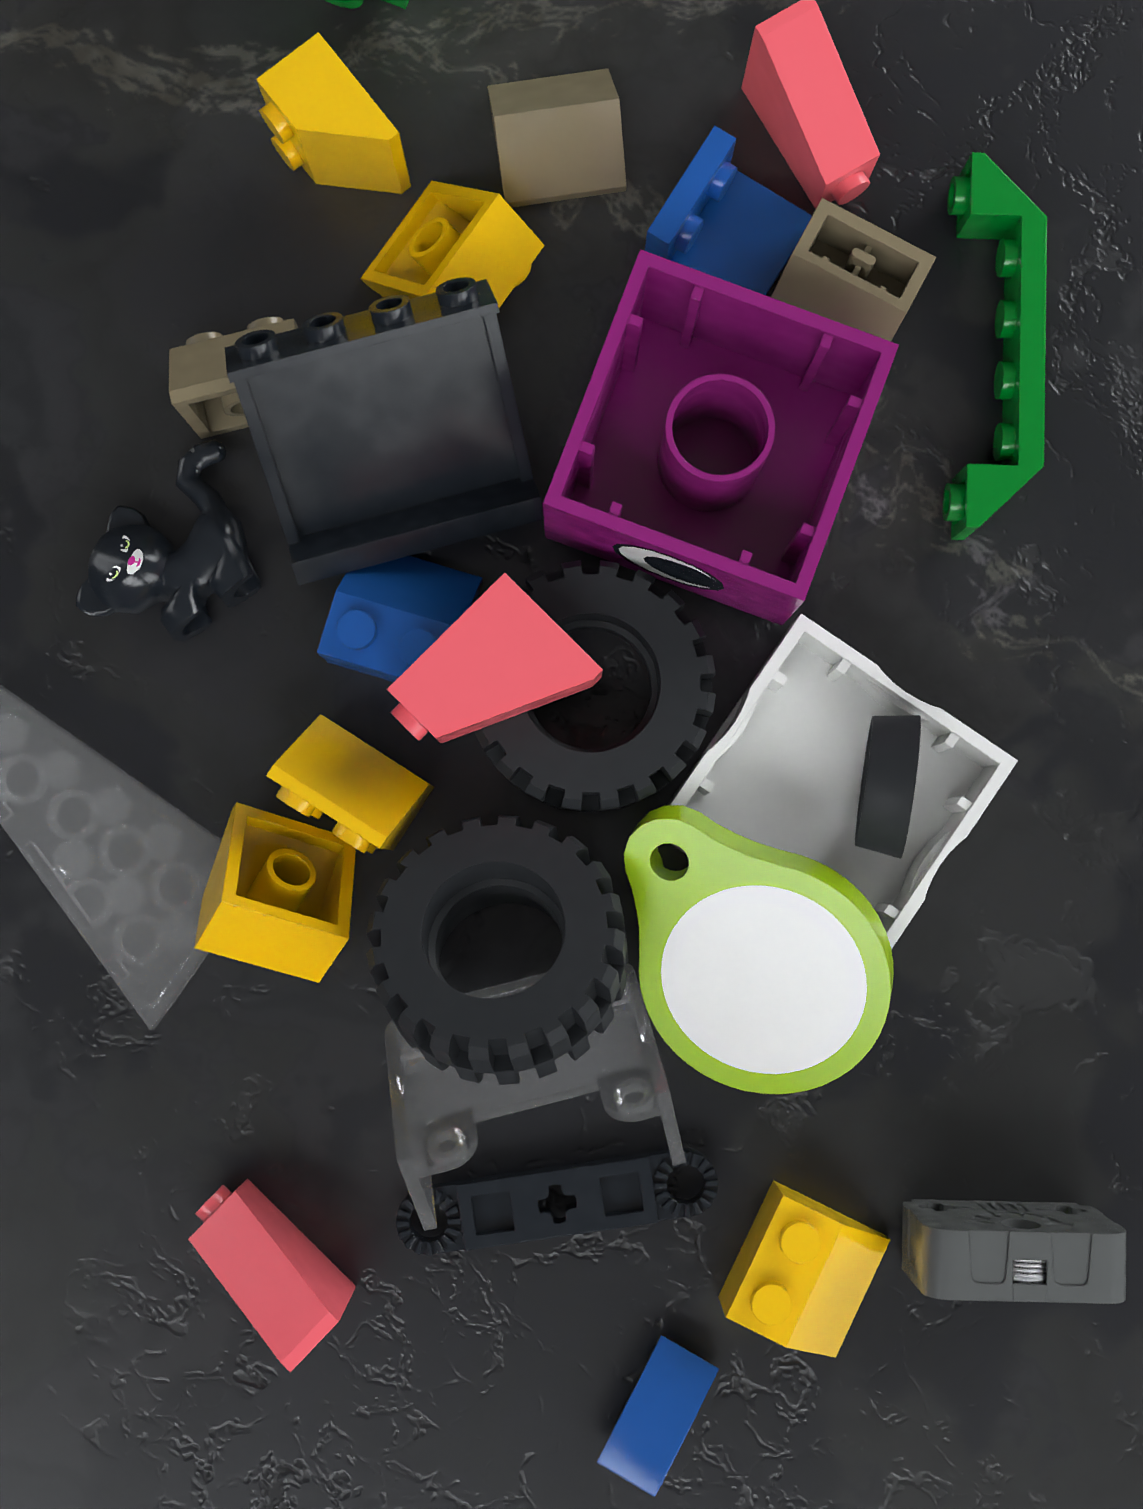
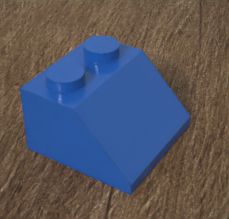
M412 556L347 572L335 592L317 653L328 663L394 682L478 599L483 578Z

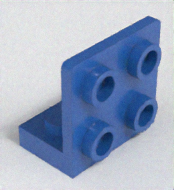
M714 125L649 227L645 251L767 296L789 261L812 216L737 170L738 167L731 164L736 138Z

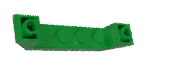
M972 152L960 175L951 178L947 209L949 215H957L956 238L1000 240L996 254L997 277L1004 278V300L1001 299L996 309L995 335L997 338H1004L1003 361L998 362L994 376V395L996 399L1003 400L1002 423L997 424L994 432L993 456L995 461H1002V465L967 464L952 479V483L946 484L943 493L942 514L944 521H952L951 540L966 539L1044 467L1047 216L986 153Z

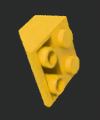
M321 714L273 764L266 775L282 786L276 794L278 799L307 817L313 816L320 819L322 814L325 813L337 821V824L331 831L335 836L363 853L368 851L371 854L374 853L376 848L385 850L395 849L434 789V786Z

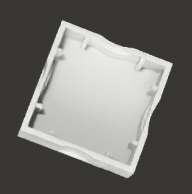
M800 614L789 626L668 805H683L699 811L715 823L738 835L767 846L803 855L833 869L851 882L870 902L886 930L892 950L924 902L927 890L939 866L947 855L969 835L1018 760L943 709L920 701L906 693L893 683L877 664L803 614ZM872 716H921L920 749L915 792L907 840L901 859L855 846L861 780ZM672 844L673 846H675L676 848L685 853V851L682 850L679 846Z

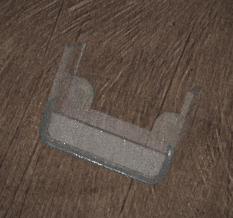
M629 963L625 964L627 982L623 998L613 1002L614 1018L604 1034L593 1030L588 1036L590 1049L576 1061L568 1053L562 1055L555 1060L557 1072L540 1079L535 1068L520 1071L519 1084L499 1085L495 1074L484 1073L480 1083L460 1079L454 1067L449 1066L444 1071H441L427 1062L419 1048L410 1047L398 1031L393 1020L389 1022L385 1030V1047L397 1163L424 1231L437 1228L431 1175L456 1169L465 1164L474 1155L478 1146L476 1123L599 1091L605 1111L612 1118L623 1122H637L659 1116L673 1166L686 1163L670 1090L636 972ZM547 973L466 994L480 998L510 996L531 987Z

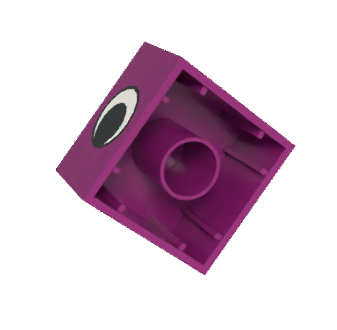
M640 249L543 502L545 537L607 561L619 563V565L631 570L638 571L639 569L658 580L773 623L783 625L805 601L899 344Z

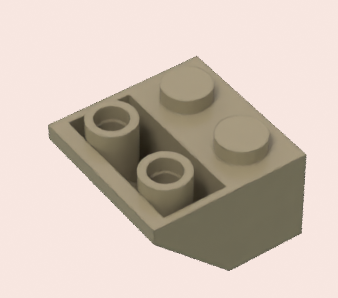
M822 198L797 243L771 298L892 341L936 257Z

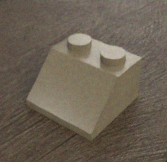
M280 317L257 319L248 324L247 330L224 336L218 332L200 333L188 338L186 345L169 349V395L171 403L201 439L249 427L234 382L230 383L227 375L225 347L235 345L238 338L253 331L272 330L275 334L297 329L298 326L294 318L285 321Z

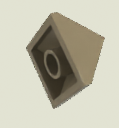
M608 68L487 86L503 196L511 208L626 191L620 99Z

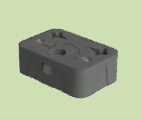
M911 1199V1202H903L902 1270L923 1295L941 1300L1118 1304L1126 1300V1229L1107 1218L1098 1209L1092 1206H1079L1077 1203Z

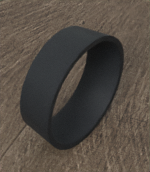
M920 715L872 716L861 780L855 846L900 859L903 856L910 824L921 736Z

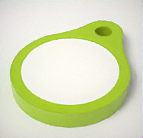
M664 805L648 812L629 837L624 851V862L638 917L639 981L641 993L647 1012L663 1040L682 1060L701 1074L729 1087L747 1092L789 1094L807 1091L823 1086L850 1071L866 1056L878 1039L887 1018L893 985V957L886 930L870 902L851 882L828 866L803 855L752 841L715 823L699 811L683 805ZM662 844L679 846L685 851L689 859V866L680 871L664 868L662 858L658 852V846Z

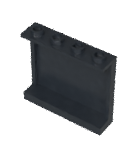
M466 277L448 280L440 284L436 288L435 293L412 299L405 295L383 297L374 301L369 306V310L347 316H342V314L337 312L318 314L307 319L301 328L275 334L272 330H257L238 338L235 345L225 347L227 375L230 383L234 382L288 542L291 565L298 586L544 519L543 504L531 471L496 313L500 312L498 302L487 279L477 282L472 278Z

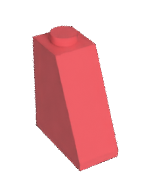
M800 0L755 26L741 89L816 209L822 198L830 202L836 200L838 205H843L863 193L870 185L869 178L880 153L818 4L815 0Z
M504 573L387 688L400 702L390 713L418 741L430 732L440 743H444L591 688L601 679L603 669Z
M248 1178L233 1193L223 1184L195 1213L203 1224L188 1240L279 1362L291 1372L340 1321L357 1286Z

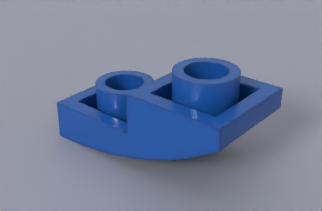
M661 1335L596 1463L655 1497L697 1416L719 1368Z

